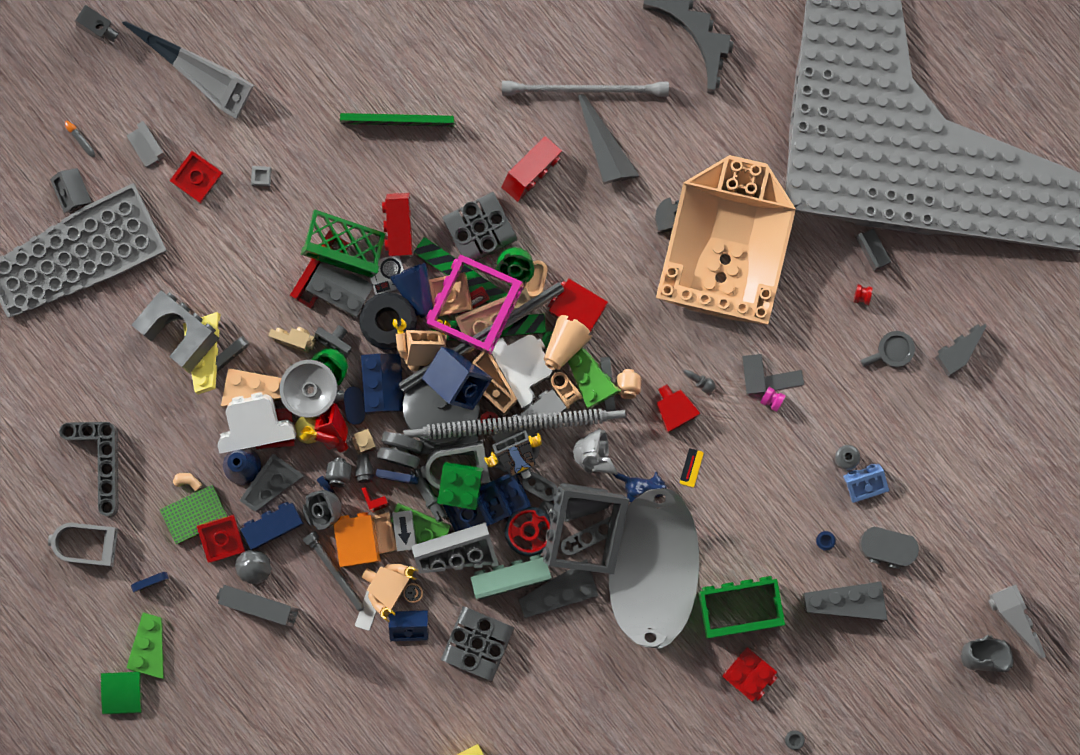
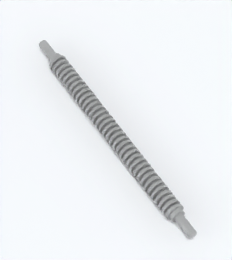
M590 409L588 414L586 410H583V414L579 410L578 414L576 411H573V415L571 411H568V415L566 412H563V416L561 412H558V416H556V413H553V417L551 413H548V417H546V414H543V418H541V414H538V418H536V415H533V419H531V415H528V419H526L525 415L523 420H521V416H518V420L514 416L512 421L511 417H508V421H506V417H503V421H501V418H497L498 422H496V419L492 418V422L490 419H487L486 423V420L482 419V423L480 420H477L476 424L475 420H472V424L470 421H467V425L465 421H462V425H460L459 421L457 426H455V422H452V426L448 422L446 427L445 423H442V427H440V423H437L436 428L435 424H432V428H430V424H427L423 429L403 431L404 436H423L430 440L432 435L433 439H436V435H438V439H441V435H443V438H446V434H448V438H451V434H453V437H456V433H458V437H461V433H463V436H466V432H468V436H471V432H473V435H477L476 431H478L479 435H482L481 431H483V434H487L488 430V433L492 434L493 430L495 434L497 429L499 433H502V429L506 433L507 429L509 432H512V428L514 432H517V428H519V431H522V427L524 431H527V427H529V430H532V426H534V430H537V426H539V429H542V425H544V429H547V425H549V428H552V424H554V428H557V424H559L560 428L562 423H564V427H567V423L571 427L573 422L574 426H577L578 422L579 426H582L583 422L584 425H588V421L589 425H593V421L594 424H598V420L599 424H603L607 419L626 418L625 410L606 412V410L598 409L597 413V410L593 409L592 413Z

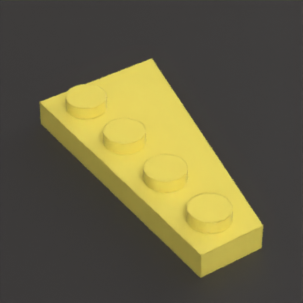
M216 312L201 317L203 319L201 323L203 325L207 323L216 330L214 334L219 337L218 322L221 315ZM183 323L184 334L186 335L187 326L186 323ZM217 342L191 371L196 394L208 392L216 388Z

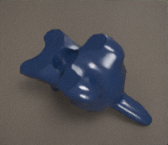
M657 471L651 479L630 478L620 473L617 475L613 474L617 479L625 482L627 498L631 503L646 491L667 488ZM657 494L654 498L661 497V496H664V495H663V494Z

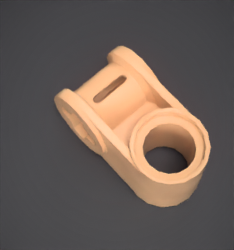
M557 372L552 376L551 386L567 409L578 399H583L567 375ZM557 376L563 377L565 380L564 385L556 386L554 378Z

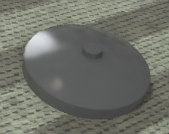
M423 380L406 391L403 400V414L410 430L423 429L427 424H430V428H432V424H435L436 428L437 423H440V427H442V423H445L446 427L448 422H450V426H452V422H455V426H457L459 421L460 425H462V421H465L467 425V421H470L472 424V420H475L477 423L480 414V402L477 403L473 410L448 404ZM456 433V437H453V434H451V438H448V434H446V438H443V435H441V439H438V435H436V439H433L432 435L430 440L423 436L418 438L434 445H448L458 442L466 436H463V433H461V437H458V433Z

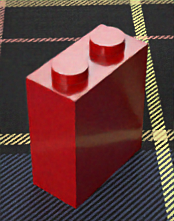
M568 278L567 282L563 281L561 283L564 292L559 294L557 298L551 299L548 304L550 308L549 313L556 318L566 315L569 316L567 320L573 321V319H576L585 325L591 333L607 307L608 301Z

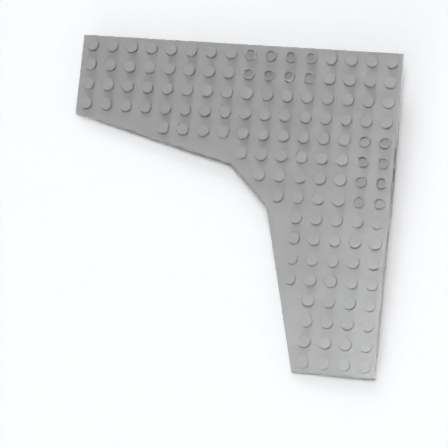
M806 0L800 53L795 76L785 193L796 208L795 212L849 221L855 223V225L925 235L967 236L1080 252V173L946 120L912 78L901 0Z

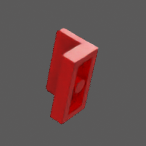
M366 487L361 488L371 512L390 506L386 496L372 500Z

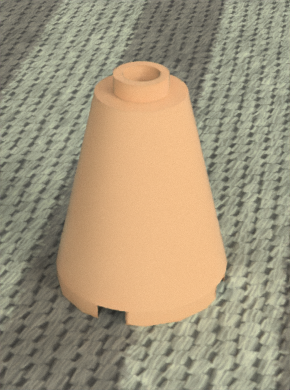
M561 315L557 319L544 356L545 365L551 370L561 369L592 337V335H589L590 331L585 325L576 319H573V321L567 320L569 316Z

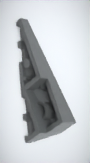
M584 94L578 95L603 185L639 177L638 172Z

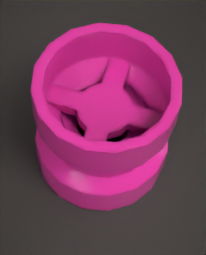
M768 387L760 403L764 406H771V410L777 412L786 395L782 393L777 394L773 388Z

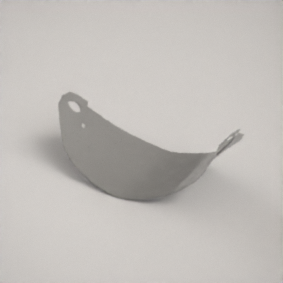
M652 489L644 492L628 505L614 574H609V592L614 616L624 633L640 646L663 648L669 645L683 630L692 611L699 574V546L693 517L682 498L670 489ZM657 494H663L666 500L663 503L654 502V497ZM645 634H654L656 641L653 643L647 642L644 638Z

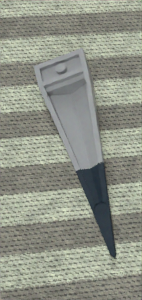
M127 21L122 22L124 26L189 79L220 110L235 119L239 117L254 87L253 84L240 77L239 74Z

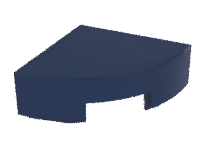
M322 475L317 479V482L324 490L335 493L325 476Z

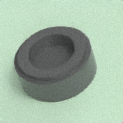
M792 730L786 734L785 744L788 748L798 750L803 747L805 738L801 732Z

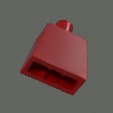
M668 384L658 389L663 399L657 402V407L667 433L700 415V412L681 389L673 393Z

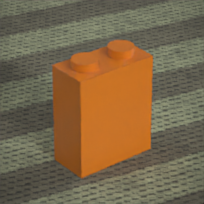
M368 512L358 513L355 518H350L349 515L340 516L339 520L334 524L339 566L344 568L381 562L374 516L369 515Z

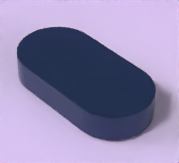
M349 387L344 392L346 418L349 423L359 425L363 423L366 417L363 393L358 387Z
M161 572L131 585V589L135 593L169 579L167 572Z

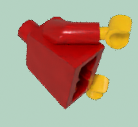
M336 403L325 413L317 416L314 428L316 432L310 426L304 427L301 431L303 434L300 438L303 441H308L313 437L314 440L323 442L329 450L336 448L341 453L348 449L346 443L348 428Z

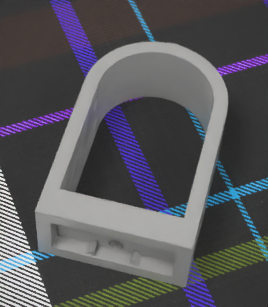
M483 440L441 447L434 450L428 456L426 466L421 467L423 478L427 477L434 487L440 489L441 480L432 475L430 471L431 463L440 456L474 451L477 467L484 468L482 483L490 482L488 465L484 460L486 453Z
M66 523L58 527L53 535H49L48 546H52L55 555L64 561L113 567L118 528ZM70 528L105 531L102 561L66 557L59 549L60 536Z

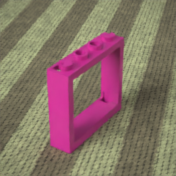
M460 254L458 259H455L452 263L451 269L453 270L450 276L447 275L444 279V288L441 293L437 294L433 310H430L427 314V324L430 328L491 355L524 285L515 278ZM464 264L512 285L485 342L437 322Z

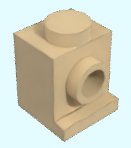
M369 429L358 432L352 437L358 455L377 449Z

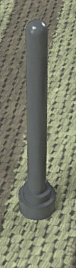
M314 531L303 539L305 544L314 548L358 611H363L364 605L320 545L317 532Z

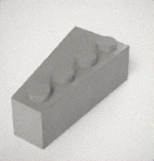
M486 523L411 546L419 573L440 572L450 568L461 570L463 567L471 566L482 568V565L499 566Z

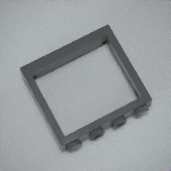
M558 486L557 494L554 496V509L550 513V529L546 533L547 544L546 548L543 549V562L552 567L614 574L629 499L621 494ZM569 497L614 503L601 565L556 559Z
M227 585L220 588L216 597L220 605L290 627L294 626L299 611L298 608Z

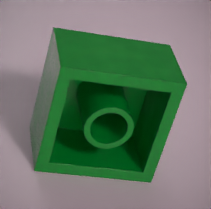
M445 462L442 469L437 503L476 510L484 468Z

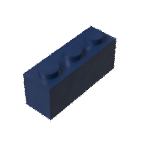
M285 502L278 506L279 510L273 513L271 510L260 515L261 519L257 521L252 519L243 524L244 527L241 531L251 550H255L304 525L294 503L289 504Z

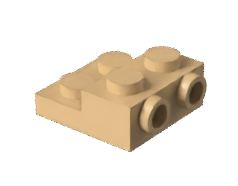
M297 327V330L291 328L290 334L281 328L271 329L268 336L272 341L305 353H309L310 349L313 350L316 343L314 336H311L308 330Z

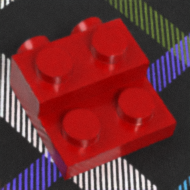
M746 647L722 677L753 702L754 699L758 701L764 695L763 689L766 685L771 686L776 681L777 677L775 675L777 671Z

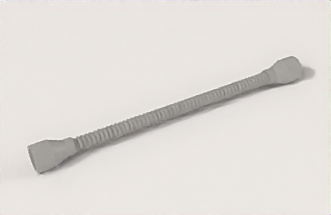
M502 81V96H512L528 91H582L585 93L586 91L587 93L592 91V93L645 92L658 97H669V82H657L645 86H528L514 81Z

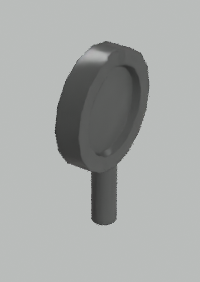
M889 332L879 342L878 353L864 358L860 362L863 367L882 360L890 367H902L909 363L914 356V341L905 332Z

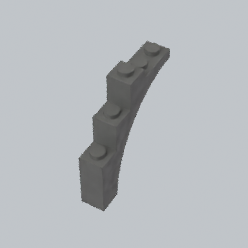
M644 0L643 9L655 11L671 18L692 36L705 62L707 93L714 94L715 88L720 86L721 77H717L718 70H722L723 59L720 57L727 58L728 52L732 53L733 41H730L731 35L708 32L712 31L714 20L710 19V13L689 11V9L692 10L694 0Z

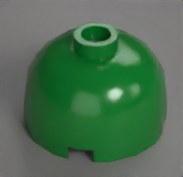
M513 247L500 254L496 270L522 283L525 281L527 283L534 275V263L532 256L526 250Z
M323 349L317 352L311 359L323 363L333 372L337 386L341 384L347 375V360L338 350Z

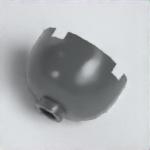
M321 490L306 496L305 499L307 500L306 504L303 505V512L310 525L318 527L316 529L321 530L331 527L339 520L342 507L340 500L334 493Z

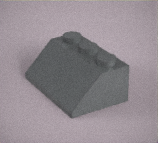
M320 262L305 292L356 318L374 284L345 269Z

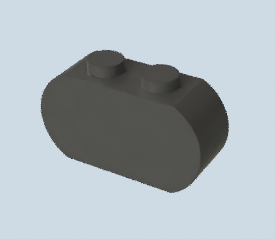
M875 526L867 529L859 540L860 551L864 557L870 558L869 562L879 565L881 562L889 563L888 567L899 569L913 563L919 552L918 543L913 536Z

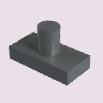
M338 325L332 334L321 327L317 329L314 339L329 349L338 350L346 359L350 355L351 346L342 341L348 332L344 327Z

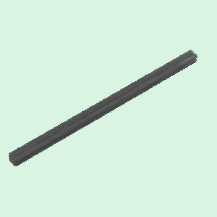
M561 283L553 285L512 311L504 329L564 292ZM492 325L474 335L473 338L485 342ZM463 342L452 350L463 356L475 347ZM430 364L400 382L399 387L401 390L406 392L422 382V377Z

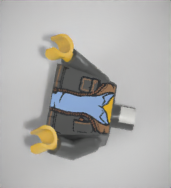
M525 430L493 444L494 452L491 453L492 456L489 458L484 457V460L488 467H496L504 472L508 471L512 476L520 473L521 477L526 479L532 475L530 468L536 465L535 459L539 456L540 445L542 444L540 434L538 433L536 437L528 436Z

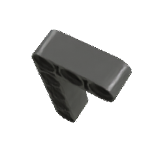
M110 422L64 423L59 429L60 436L63 439L71 442L98 441V511L106 517H113L118 512L117 427ZM111 426V435L105 436L103 433L104 429ZM72 427L74 433L72 436L67 437L65 431L67 428ZM92 427V435L86 437L84 434L85 429ZM111 445V454L105 455L104 448ZM110 464L112 472L106 475L104 467ZM110 483L112 491L106 494L104 486ZM107 503H111L113 507L109 513L104 511V506Z

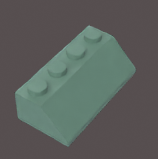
M541 554L532 556L530 561L524 563L522 560L511 562L512 566L504 568V565L493 567V571L488 573L485 570L474 572L471 581L476 600L552 580L548 565L543 562L544 557H541Z

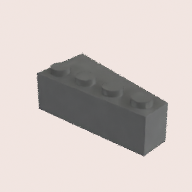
M881 581L802 594L805 613L887 620Z

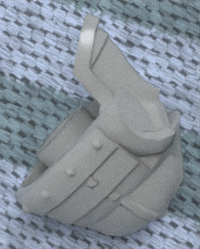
M598 428L576 442L573 450L574 459L588 474L592 472L618 474L612 461L608 458L609 445L605 430Z

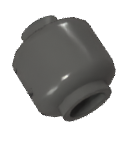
M843 445L835 453V463L842 470H852L860 462V452L852 445Z
M335 458L334 461L329 462L325 477L327 482L330 483L329 485L343 488L350 482L352 467L343 458Z

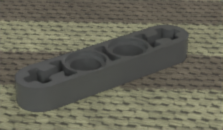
M611 516L563 540L561 544L562 552L571 556L606 539L607 535L600 534L598 529L602 524L609 526ZM584 533H590L593 537L592 541L588 544L583 543L581 540V536ZM578 536L579 543L583 547L578 548V545L573 547L574 551L572 552L565 550L566 542L569 541L572 544L576 542L574 538Z

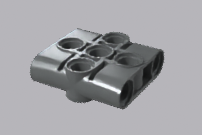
M494 192L473 202H467L463 207L442 217L460 254L474 261L487 255H492L497 250L518 240ZM477 203L480 204V206H481V208H482V210H483V212H484L485 215L482 214V212H481V210H480V208H479V206H478ZM468 208H475L477 210L473 216L467 215L466 211ZM459 212H462L467 224L464 223ZM500 216L502 221L499 224H494L492 218ZM478 224L485 226V230L481 233L474 230ZM466 233L468 238L466 241H459L457 239L458 235ZM493 233H495L500 245H498ZM486 241H491L494 246L492 249L487 250L483 247V244ZM475 242H477L483 254H480Z
M463 606L441 660L493 681L515 627ZM483 620L490 622L491 626L488 631L480 629V623ZM458 624H462L474 630L473 632H471L462 627H459ZM457 631L465 633V639L461 642H457L454 638ZM490 636L505 642V645L490 640ZM476 638H480L483 641V646L480 649H475L472 646V642ZM452 642L466 649L465 651L450 645V643ZM495 645L501 649V654L497 657H493L490 654L491 647ZM482 655L497 661V664L483 659ZM473 656L476 662L473 667L465 665L466 657Z

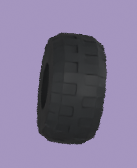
M384 292L374 295L365 303L360 312L359 324L363 336L371 345L382 350L397 349L396 334H398L397 329L388 332L380 330L377 326V319L380 314L385 311L397 313L400 318L398 326L402 323L401 318L407 324L403 333L406 330H416L417 317L413 306H411L406 298L397 293Z

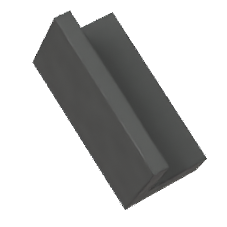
M78 168L60 171L50 179L64 213H69L78 206L92 203Z
M874 228L857 235L856 239L873 271L891 263Z

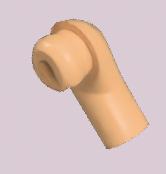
M179 473L173 479V484L176 487L189 484L195 491L202 487V484L191 473Z

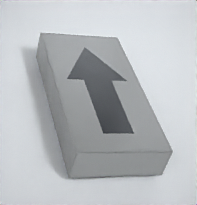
M412 510L393 512L397 551L412 550L411 546L417 544Z

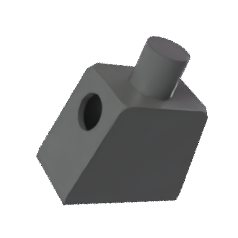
M87 5L83 7L75 20L77 27L100 41L105 37L114 43L119 35V32L111 28L112 22ZM102 25L103 28L101 30L96 29V26Z

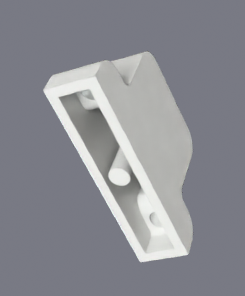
M527 335L508 346L503 337L499 338L492 352L493 358L522 410L533 402V398H535L531 387L552 375V370L545 365L546 362L544 361L545 353L543 349H545V346L540 338L537 340L533 335Z
M262 392L251 394L249 398H243V396L232 398L226 409L230 431L220 434L221 437L218 441L219 454L294 439L297 434L295 425L288 420L278 421L274 402L270 395H263Z

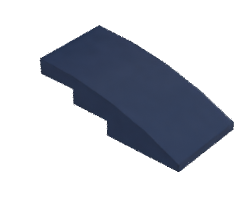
M507 474L481 486L476 510L468 508L458 509L456 506L443 504L455 532L486 523L488 527L509 517L515 511H521L531 506L517 474L514 476Z

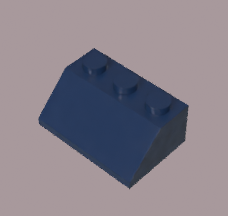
M378 353L361 355L365 413L403 412L404 392L399 387V383L403 381L400 354Z

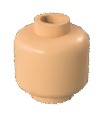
M632 369L623 370L622 373L618 374L616 386L621 390L618 394L624 399L635 398L641 392L640 375Z

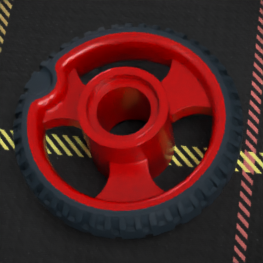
M531 506L521 511L513 512L505 525V538L510 548L522 556L532 557L542 554L543 549L546 548L547 540L545 542L539 540L538 524L545 521L548 529H550V516L542 509ZM532 513L531 521L523 523L521 527L513 525L519 516ZM528 526H532L535 529V534L532 537L524 534V530ZM521 536L525 541L531 542L532 550L519 547L513 538Z

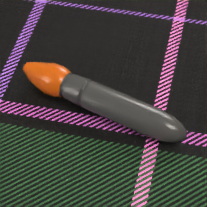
M65 121L66 129L72 133L89 156L95 157L93 148L76 129V126L69 121Z

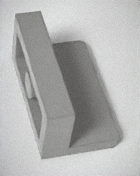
M142 121L137 124L138 129L128 134L127 138L145 167H149L165 157V154L145 122Z

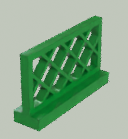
M314 209L305 244L300 255L372 278L378 273V263L386 233ZM316 217L324 218L327 225L319 229ZM340 223L345 231L337 234L332 225ZM329 227L334 236L328 240L325 239L321 230ZM354 228L358 229L363 237L355 240L350 231ZM318 233L322 240V243L318 245L310 242L312 235ZM347 233L351 240V243L346 246L343 245L339 236ZM372 234L379 237L378 244L372 246L368 239V236ZM333 239H336L340 246V249L336 251L332 250L328 244ZM362 239L365 240L369 249L361 252L357 244ZM353 245L358 254L354 257L350 256L345 248ZM371 250L375 257L374 262H368L363 254Z

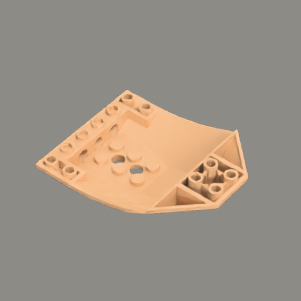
M729 155L683 183L656 299L692 311L729 320L769 324L796 208L768 164ZM722 255H729L731 262L723 265L720 262ZM717 274H724L726 281L718 283L715 280Z

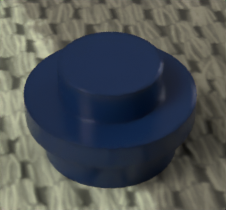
M829 531L819 533L816 538L817 546L825 551L832 549L836 542L835 536Z

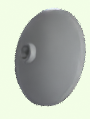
M315 360L299 361L290 366L282 376L280 382L281 400L285 407L297 416L304 418L317 417L329 410L336 399V378L333 372L321 362ZM313 387L314 392L309 394L308 388Z

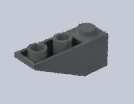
M977 324L969 330V335L964 337L962 334L953 340L954 345L951 347L946 345L937 351L939 355L935 359L947 376H950L967 364L987 327L986 324L981 327Z

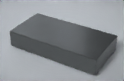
M762 354L742 356L746 394L765 393Z

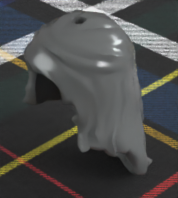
M992 635L965 643L961 651L963 666L970 670L1008 672L1014 664L1011 646L1005 640L994 639Z

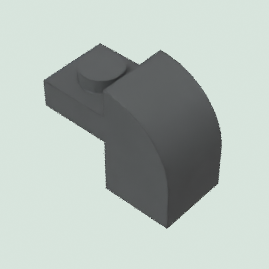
M670 197L663 200L657 207L655 223L658 234L673 230L679 200L675 201V204L672 205Z

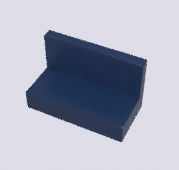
M428 610L393 611L395 616L392 613L389 614L390 642L425 641L429 639Z

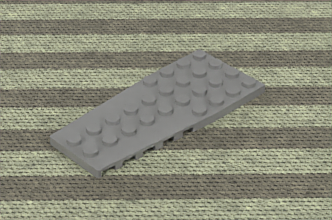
M134 183L81 208L61 220L62 222L57 225L51 226L40 235L32 237L25 244L15 247L13 251L4 256H0V303L8 318L116 277L167 252Z

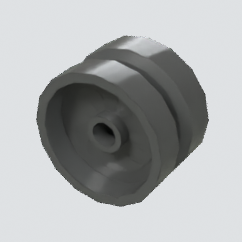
M384 431L381 441L392 448H379L376 458L396 465L417 469L420 459L409 454V452L421 453L424 442L413 439V437L404 436V434Z

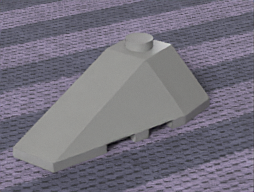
M1012 585L989 595L990 600L988 602L993 611L996 610L997 614L1039 659L1046 657L1036 632L1032 633L1031 631L1033 623L1031 618L1024 613V610L1027 608L1017 586Z

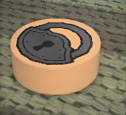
M412 583L405 587L403 594L408 602L416 603L422 599L423 590L418 584Z

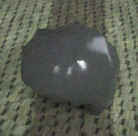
M248 550L237 557L235 570L242 581L257 585L268 579L272 567L267 555L260 551Z

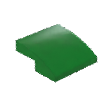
M140 672L101 673L103 715L142 713Z

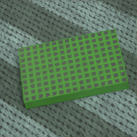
M213 485L160 509L176 545L198 535L197 525L227 517Z

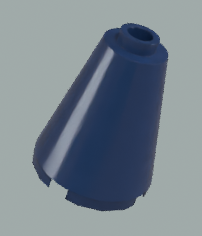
M426 263L403 270L400 274L396 273L390 276L391 281L402 297L406 298L411 306H413L416 316L426 317L428 312L433 310Z
M251 448L230 451L224 458L223 471L231 482L246 485L254 481L261 471V460L258 454Z

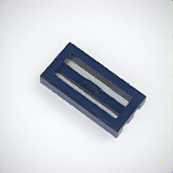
M381 469L376 471L377 477L414 485L418 484L419 477Z

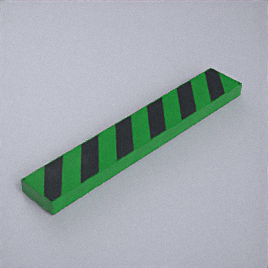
M340 114L341 124L455 127L454 116Z
M423 237L413 253L446 276H449L453 270L451 269L452 263L456 258ZM464 264L460 273L466 272L469 292L483 286L490 298L485 302L487 304L508 295Z
M545 314L526 315L504 329L500 337L546 333ZM448 321L451 328L460 331L457 321ZM447 335V341L457 340Z

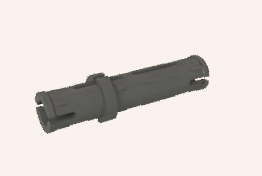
M414 469L415 473L411 471L409 475L419 477L416 486L426 502L427 509L431 510L437 523L442 522V518L445 520L448 517L442 506L437 503L438 497L435 496L428 482L423 478L421 469Z

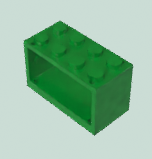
M772 576L759 578L760 582L753 583V579L741 581L740 585L736 586L731 582L722 584L721 588L715 589L714 585L703 587L698 595L706 639L784 626L785 620L777 579H772ZM771 585L777 619L710 629L708 618L710 614L706 606V595L730 591L740 592L742 589Z

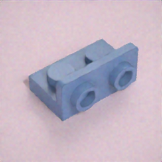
M871 464L862 470H852L843 476L853 503L889 491L886 476L880 464Z

